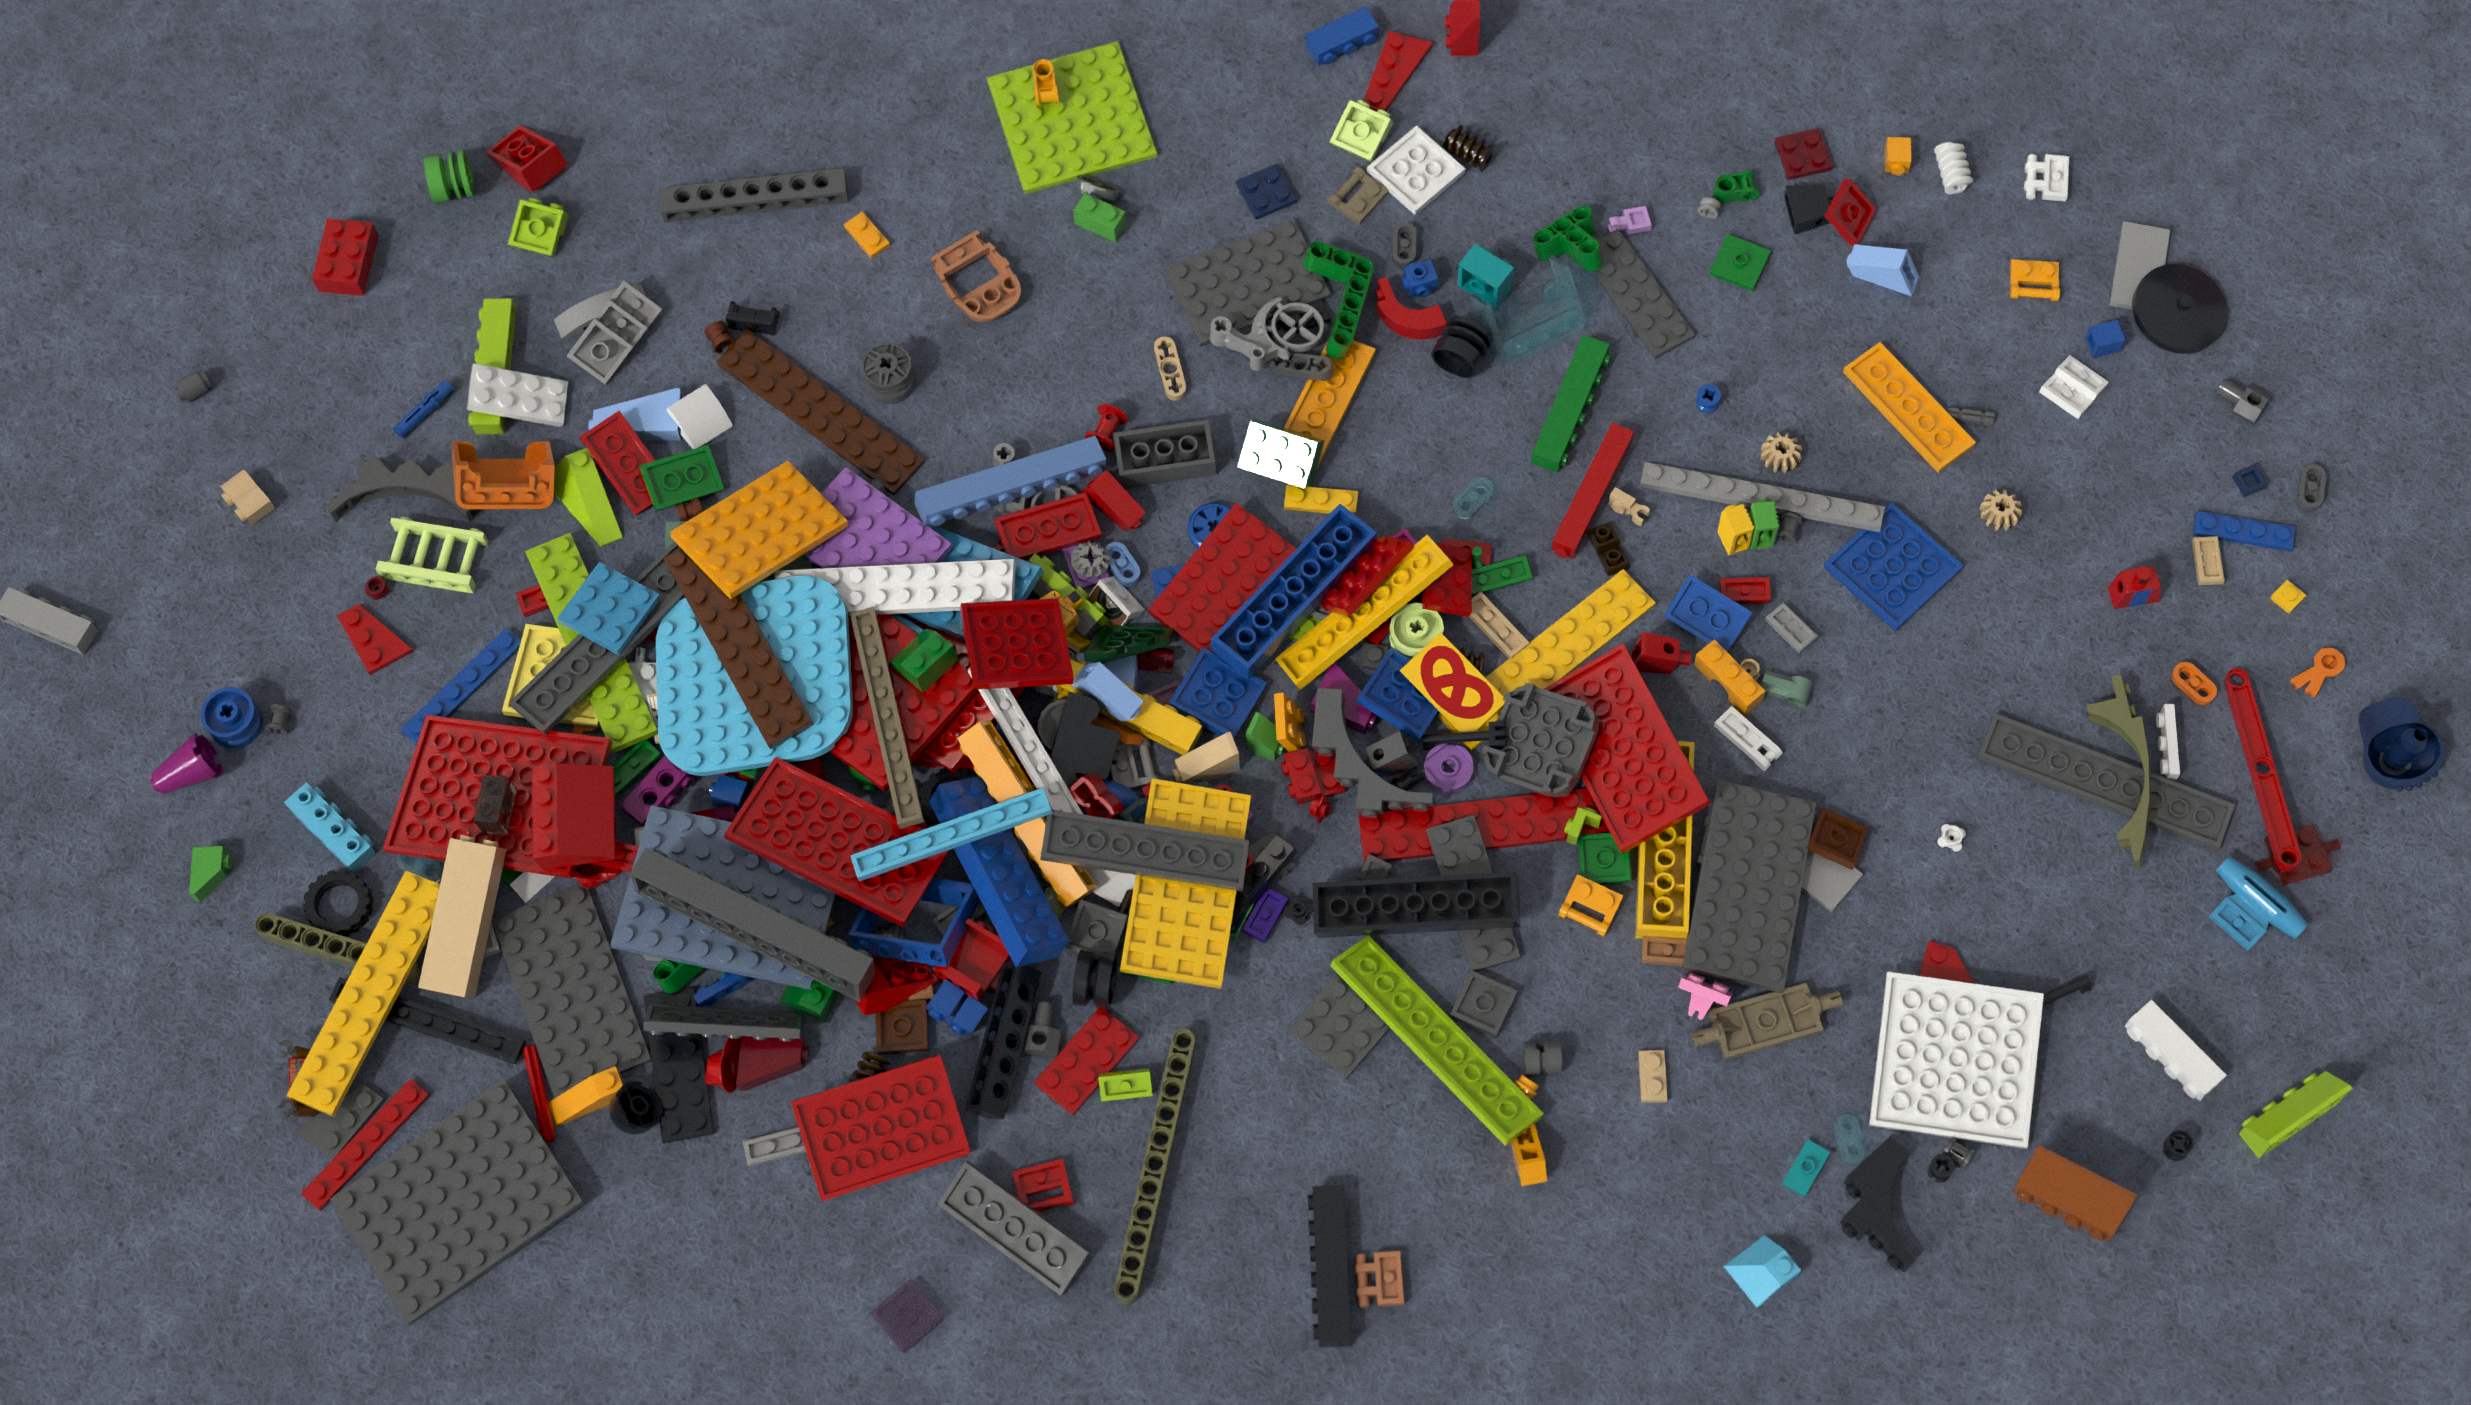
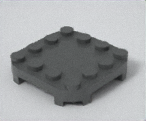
M1525 683L1524 686L1517 687L1510 693L1507 692L1503 698L1505 704L1498 721H1506L1507 727L1497 729V731H1507V737L1497 740H1506L1507 747L1491 748L1489 743L1488 746L1484 745L1482 755L1484 756L1485 765L1495 777L1504 782L1545 796L1566 797L1574 789L1582 774L1598 734L1599 718L1590 706L1580 699L1575 700L1538 688L1534 684Z

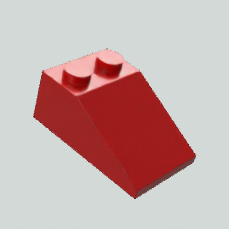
M1454 0L1449 6V15H1445V29L1450 31V35H1446V49L1450 48L1451 56H1478L1480 31L1479 0Z
M522 125L518 126L486 152L488 157L518 184L531 192L541 189L548 180L560 174L562 169L568 165L554 142Z

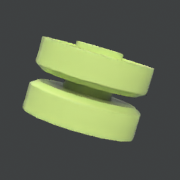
M1421 603L1406 604L1391 619L1390 646L1412 659L1440 632L1444 634L1441 616L1437 611L1422 609Z

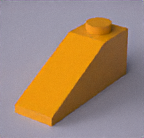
M614 1066L590 1076L550 1101L549 1106L556 1126L610 1105V1101L617 1090L625 1085L617 1067Z
M1534 1124L1511 1141L1521 1186L1547 1182L1545 1158Z

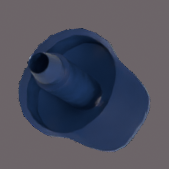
M2391 697L2369 705L2360 712L2358 722L2364 744L2363 766L2373 782L2388 789H2396L2397 791L2406 789L2411 791L2413 787L2421 788L2423 782L2428 783L2431 781V777L2436 778L2438 776L2437 771L2444 762L2446 752L2444 742L2439 733L2424 722L2409 701L2402 697ZM2384 753L2383 762L2391 770H2402L2410 762L2411 766L2404 774H2388L2380 766V754Z

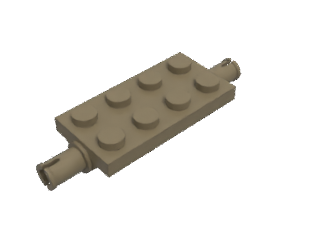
M1807 983L1786 988L1782 993L1772 992L1709 1010L1708 1015L1712 1027L1690 1032L1691 1040L1694 1041L1693 1046L1695 1048L1717 1042L1724 1060H1729L1823 1033L1824 1029L1820 1021L1821 1012L1842 1007V998H1838L1840 996L1838 990L1817 997L1810 993Z

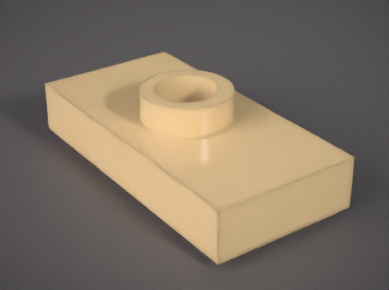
M2218 536L2193 537L2191 542L2198 585L2223 584L2225 579Z

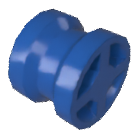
M1711 384L1700 387L1696 397L1697 408L1704 413L1716 411L1721 398L1720 390Z

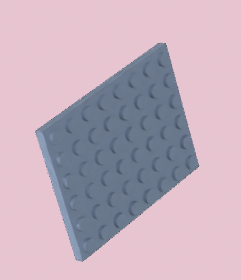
M650 806L633 867L645 848L652 851L654 849L660 850L667 855L668 859L674 862L680 860L697 873L699 871L707 873L712 877L713 881L719 884L722 882L727 883L742 895L745 893L752 895L758 900V903L764 906L772 905L780 910L781 914L787 917H797L803 922V925L811 929L812 927H817L825 933L827 932L836 897L835 893L724 839V833L732 822ZM630 875L611 940V948L811 990L814 979L635 892Z

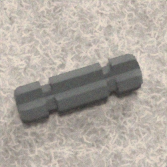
M1950 406L1947 410L1955 421L1960 419V422L1975 424L1983 422V425H1993L1995 420V412L1985 410L1984 413L1982 410L1970 408L1959 410V407Z

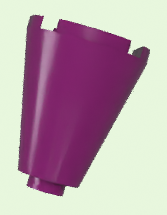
M195 733L151 773L152 779H150V783L155 791L166 794L222 776L224 772L222 763L216 764L214 755H217V752L206 737L202 734L198 736V733Z

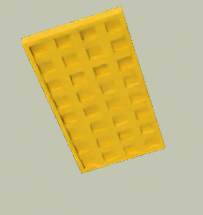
M1152 778L1144 824L1245 839L1251 795ZM1136 875L1120 972L1221 989L1236 890Z

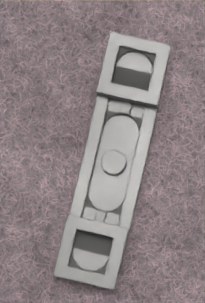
M641 285L632 286L645 295ZM617 289L590 297L572 306L555 318L554 322L562 340L583 332V327L591 324Z

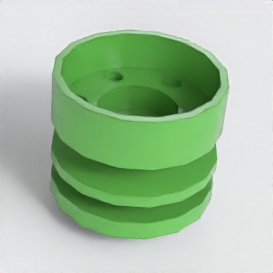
M465 149L457 151L458 161L454 152L449 151L447 163H445L440 153L424 156L427 184L435 204L451 201V190L455 191L458 199H463L464 197L463 188L467 197H475L474 170Z

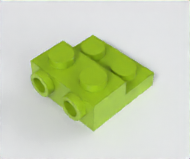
M537 199L520 200L508 245L554 257L559 237L564 235L569 213L563 211L564 207L551 203L550 207L543 206V202Z

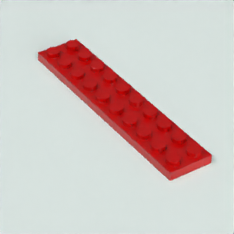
M1583 788L1571 790L1570 794L1566 797L1532 794L1438 805L1435 808H1428V811H1416L1413 809L1384 812V815L1377 814V818H1367L1361 814L1358 815L1365 863L1369 853L1385 861L1433 856L1426 829L1472 815L1475 816L1485 850L1566 841L1568 834L1564 833L1569 818L1574 820L1578 807L1582 809L1590 808L1598 812V815L1601 814L1588 789ZM1602 817L1599 828L1584 824L1580 835L1610 833Z

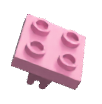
M1691 972L1689 976L1685 974L1681 978L1678 988L1692 993L1688 1012L1689 1016H1692L1697 1010L1699 1011L1698 1019L1702 1020L1713 1002L1724 1006L1729 1004L1733 993L1728 991V986L1719 982L1711 985L1704 982L1705 977Z

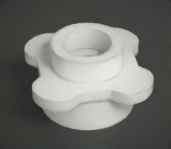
M1943 825L1941 827L1942 835L1937 841L1938 845L1942 848H1952L1955 852L1962 849L1961 841L1966 836V832L1964 829L1954 825Z

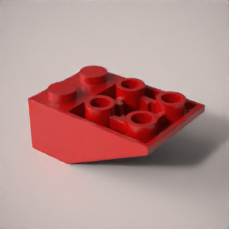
M871 955L874 961L875 978L861 1002L856 1000L855 1002L864 1016L885 1012L906 1001L921 990L927 989L930 985H934L938 982V979L928 964Z

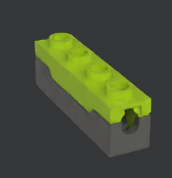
M1034 553L1030 560L1027 561L1040 566L1044 571L1033 588V591L1042 598L1052 591H1057L1064 599L1074 590L1081 596L1083 602L1074 609L1080 619L1075 629L1086 639L1091 640L1101 630L1102 626L1109 621L1104 615L1107 610L1096 601L1091 604L1087 600L1089 594L1080 586L1076 589L1069 584L1072 579L1062 570L1059 573L1052 568L1055 564L1045 555L1040 558Z

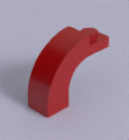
M1387 277L1378 279V289L1375 290L1378 301L1377 314L1390 330L1403 337L1418 340L1442 336V331L1447 323L1439 304L1422 310L1406 308L1396 300Z

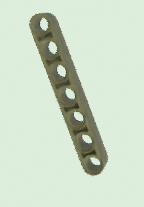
M270 913L258 916L254 924L256 931L268 942L351 968L355 967L358 955L363 952L366 943ZM274 924L270 931L265 932V928L268 925ZM297 931L293 938L287 939L291 932ZM320 938L318 944L310 946L314 939ZM343 946L340 952L333 953L336 947ZM416 963L406 979L405 985L415 984L420 979L421 969Z

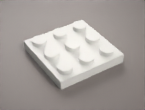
M1415 126L1367 167V173L1387 188L1389 193L1408 210L1417 215L1464 175L1465 168L1418 126Z

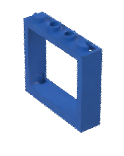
M937 878L932 880L920 901L959 906L940 945L871 934L880 915L862 908L848 934L852 949L856 951L861 949L870 955L947 967L967 928L965 922L967 919H972L980 903L979 896L970 883Z

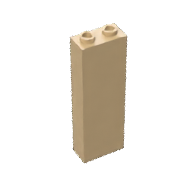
M460 835L459 840L450 838L418 988L466 998H475L507 850L498 848L499 842L483 839V844L475 843L474 837Z

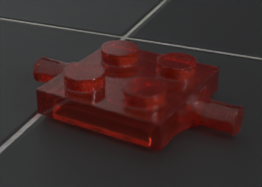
M2312 824L2294 829L2301 852V861L2297 869L2285 872L2278 868L2268 837L2264 839L2268 850V859L2255 862L2258 872L2273 868L2284 886L2331 873L2333 867L2327 852L2340 850L2341 845L2338 843V839L2323 843ZM2282 855V860L2285 863H2295V858L2292 855Z

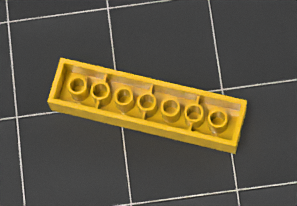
M1677 741L1694 771L1695 742ZM1692 815L1638 845L1636 939H1642L1643 936L1687 939L1689 932Z

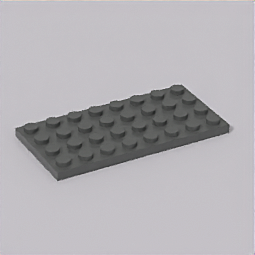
M1717 780L1682 970L1782 993L1784 991L1808 848L1806 847L1811 836L1816 802Z
M579 884L491 920L554 1098L590 1076L614 1066L622 1074L652 1062L589 888Z

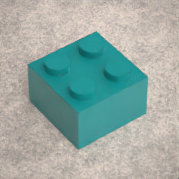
M1474 244L1459 263L1457 286L1497 310L1512 291L1514 267L1507 260L1499 259L1493 255L1489 249Z

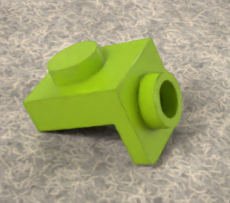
M1578 807L1574 820L1569 818L1564 833L1568 834L1566 842L1576 846L1583 825L1587 824L1599 828L1602 816L1598 815V812L1593 809Z

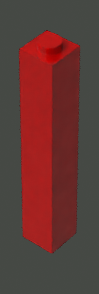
M1612 422L1552 540L1551 550L1557 556L1574 559L1633 442L1634 431Z

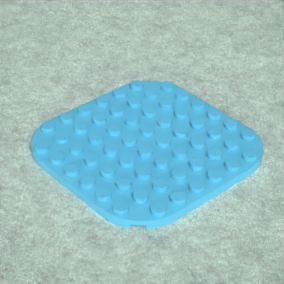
M801 575L758 582L740 593L814 723L811 727L771 750L686 598L680 600L662 619L656 635L658 735L660 746L671 763L688 774L708 776L766 767L771 764L775 757L787 763L809 760L819 757L835 747L834 744L843 734H846L851 724L853 696L848 610L840 593L829 582L818 577Z

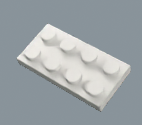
M473 363L467 410L551 426H563L568 381Z

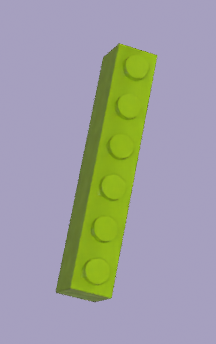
M512 298L484 299L483 308L479 309L481 328L477 329V341L479 342V349L475 350V362L477 364L510 370L516 307ZM476 411L469 412V426L473 427L476 434H504L506 417Z

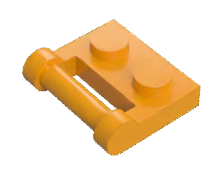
M2011 259V299L2033 297L2050 298L2051 301H2059V262ZM2018 284L2051 286V289L2019 287Z
M1577 874L1558 916L1564 919L1568 917L1598 931V935L1605 937L1624 896ZM1574 901L1605 915V918L1602 922L1571 908Z

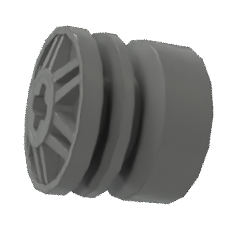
M890 342L875 345L865 353L862 360V372L871 397L884 404H896L905 400L913 392L915 374L907 350L898 344Z

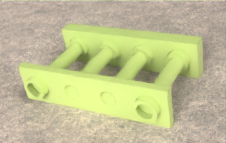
M401 517L400 519L391 518L390 523L394 530L398 532L390 560L387 562L378 561L376 571L381 578L474 594L476 584L469 575L477 545L488 546L489 543L481 530L474 528L464 530L415 522L406 517ZM408 533L422 535L413 564H410V566L401 565L399 562ZM431 537L445 539L437 567L433 568V570L423 568ZM454 541L468 543L460 571L457 573L447 572L446 568Z

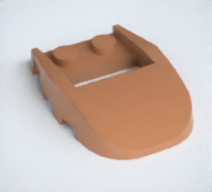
M978 230L930 258L946 294L969 319L975 322L994 320L1014 308L1020 300V283L1016 275L1013 274L1010 263L996 251V248L990 242L986 244L980 238ZM986 255L1000 275L960 297L947 277Z

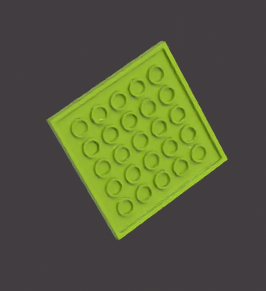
M1118 41L1049 60L1054 67L1059 103L1054 101L1040 103V106H1036L1034 65L987 77V82L1024 194L1074 181L1078 175L1091 176L1157 157L1153 140Z

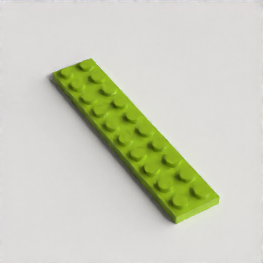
M571 533L525 551L566 646L579 634L560 624L557 618L589 576ZM624 658L587 694L605 737L610 738L613 742L611 747L612 753L658 734V730L628 662Z
M1369 935L1332 960L1330 966L1505 1146L1542 1118L1544 1113Z

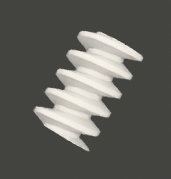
M1946 142L1936 146L1934 149L1945 193L1948 195L1963 192L1973 182V178L1969 176L1971 170L1967 168L1969 162L1965 160L1967 155L1963 152L1965 150L1963 144Z

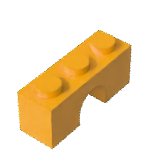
M1715 639L1696 654L1694 666L1710 682L1714 679L1717 680L1727 691L1728 700L1744 716L1763 702L1766 691Z

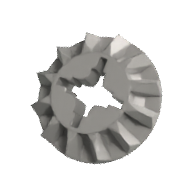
M1089 540L1084 544L1079 543L1078 547L1073 549L1071 564L1080 575L1091 578L1102 575L1109 567L1110 557L1107 548L1104 549L1100 543H1091ZM1089 552L1095 558L1092 566H1090L1088 559H1084L1087 558Z

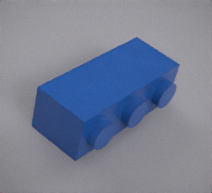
M1365 6L1305 34L1306 47L1318 66L1324 63L1331 64L1337 57L1343 54L1350 55L1360 46L1373 44L1379 38V26Z

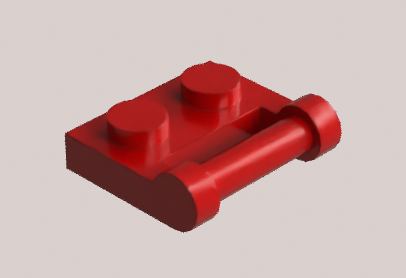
M1063 1158L1012 1172L1018 1197L1037 1212L1065 1204L1067 1207L1074 1205ZM1059 1188L1063 1190L1062 1195L1032 1203H1028L1027 1200L1028 1196Z

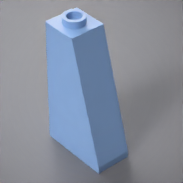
M675 388L593 410V419L589 420V430L620 410L641 441L681 440V429L667 413V407L683 398L680 388Z

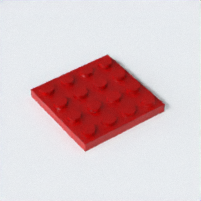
M1059 598L961 603L960 613L974 690L1073 684L1074 675Z

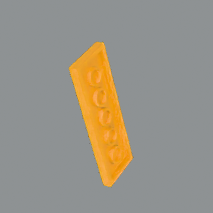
M1355 340L1352 341L1346 356L1340 360L1331 358L1327 354L1325 346L1320 356L1331 360L1335 368L1334 375L1326 381L1308 379L1284 428L1325 440L1317 469L1376 354L1375 348Z
M1881 342L1844 367L1843 373L1937 473L1975 447L1976 442Z

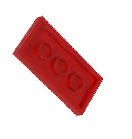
M620 410L579 436L581 442L634 516H637L653 505L639 467L655 460Z
M1087 492L994 518L1004 552L1022 560L1030 559L1034 553L1040 556L1102 537Z
M1384 535L1378 538L1373 543V547L1357 560V564L1353 569L1342 576L1339 584L1326 593L1325 599L1320 605L1325 611L1351 616L1414 546L1409 540Z
M1098 1008L1035 1080L1034 1085L1074 1116L1099 1087L1098 1074L1111 1073L1140 1038L1105 1009Z

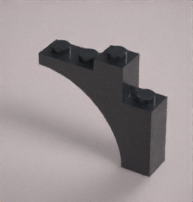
M1890 1136L1846 1177L1844 1181L1846 1185L1845 1190L1852 1198H1859L1860 1201L1843 1216L1840 1223L1843 1225L1841 1227L1843 1232L1851 1239L1855 1237L1860 1241L1867 1235L1869 1237V1244L1877 1251L1882 1250L1888 1256V1263L1895 1270L1901 1269L1905 1273L1915 1260L1903 1246L1896 1232L1891 1214V1192L1896 1174L1903 1163L1907 1161L1910 1154Z

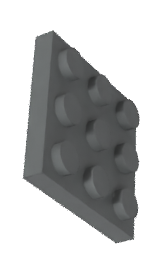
M1336 974L1290 1026L1287 1033L1347 1080L1390 1030V1027Z

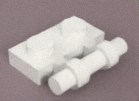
M2045 154L2044 162H2037L2036 155H2029L2028 162L2025 164L2027 180L2024 182V190L2026 191V198L2030 200L2035 199L2036 191H2042L2043 200L2066 202L2068 195L2069 156ZM2043 173V180H2036V174Z

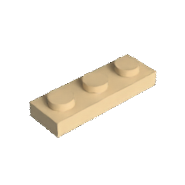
M1479 592L1472 598V613L1469 618L1508 659H1512L1529 645L1528 640L1482 592Z

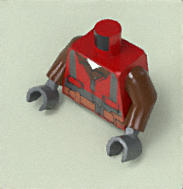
M283 1040L279 1045L285 1046L287 1052L278 1051L277 1055L281 1058L292 1055V1058H288L290 1089L311 1049L300 1046L294 1047L291 1041ZM291 1099L283 1100L277 1107L285 1108L288 1111L280 1113L279 1117L283 1120L288 1119L291 1114L295 1117H314L320 1113L316 1109Z

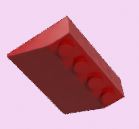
M554 763L532 767L533 859L542 870L616 859L615 772L613 766Z

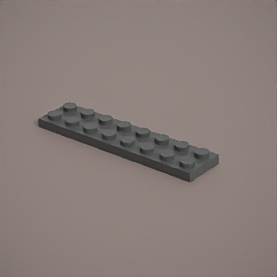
M1052 810V814L1047 815L1040 860L1242 891L1249 840Z

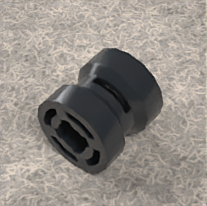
M2184 1130L2171 1132L2163 1143V1152L2166 1157L2173 1161L2185 1159L2194 1146L2192 1136Z

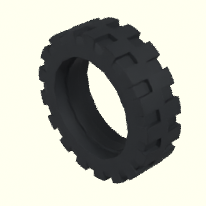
M942 768L939 769L938 773H932L928 781L925 780L922 785L923 789L919 793L923 817L931 827L940 824L929 803L939 784L977 777L974 773L971 774L969 770L962 768V770L959 769L954 774L950 770Z
M332 870L328 871L324 876L322 874L316 878L317 881L315 883L312 882L308 886V893L305 892L304 894L305 903L303 904V910L306 913L307 920L315 928L344 937L349 936L352 932H358L360 927L368 922L367 918L373 911V897L369 887L357 874L353 872L348 873L346 870H339V872ZM340 885L349 886L354 889L358 894L359 900L357 908L351 916L338 922H329L320 916L318 905L326 891Z

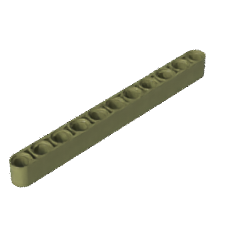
M1179 1029L1172 1037L1115 1283L1116 1297L1124 1305L1134 1304L1138 1300L1196 1050L1195 1036L1188 1029ZM1182 1039H1187L1191 1042L1185 1048L1179 1047L1177 1044ZM1177 1063L1185 1065V1069L1180 1072L1173 1071L1172 1067ZM1175 1087L1180 1092L1176 1096H1169L1166 1094L1167 1090ZM1165 1112L1174 1114V1117L1169 1121H1164L1160 1118ZM1160 1136L1169 1139L1165 1145H1157L1155 1140ZM1154 1161H1160L1163 1164L1159 1170L1149 1168L1150 1164ZM1147 1186H1155L1157 1188L1156 1193L1153 1195H1146L1143 1191ZM1141 1211H1149L1152 1214L1147 1220H1140L1137 1217ZM1136 1236L1146 1238L1145 1242L1140 1246L1134 1245L1132 1240ZM1130 1261L1140 1263L1139 1268L1135 1271L1128 1270L1126 1265ZM1125 1286L1134 1288V1292L1130 1296H1123L1120 1294V1291Z

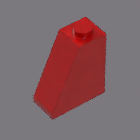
M1107 470L1094 477L1079 492V494L1087 492L1090 503L1123 531L1129 528L1134 530L1143 522L1141 517L1146 512Z

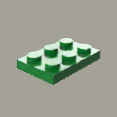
M709 445L649 462L639 467L655 512L674 507L679 503L690 502L691 499L697 497L700 499L713 495L725 489Z

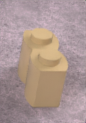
M244 469L220 486L224 491L221 495L229 506L234 504L237 507L234 512L242 522L247 520L253 525L275 509L269 498Z

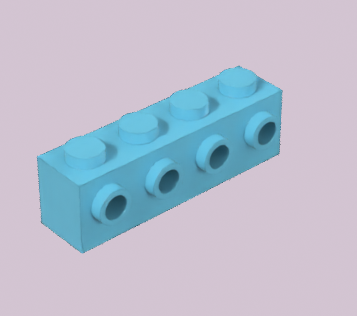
M306 782L284 804L351 872L356 873L376 855L372 849L375 844L366 834L360 836L356 832L359 828L350 818L344 820L340 816L343 812L333 802L328 804L324 800L327 796L317 786L312 788Z

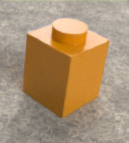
M1887 137L1884 148L1885 172H1891L1893 175L1908 173L1911 165V138Z

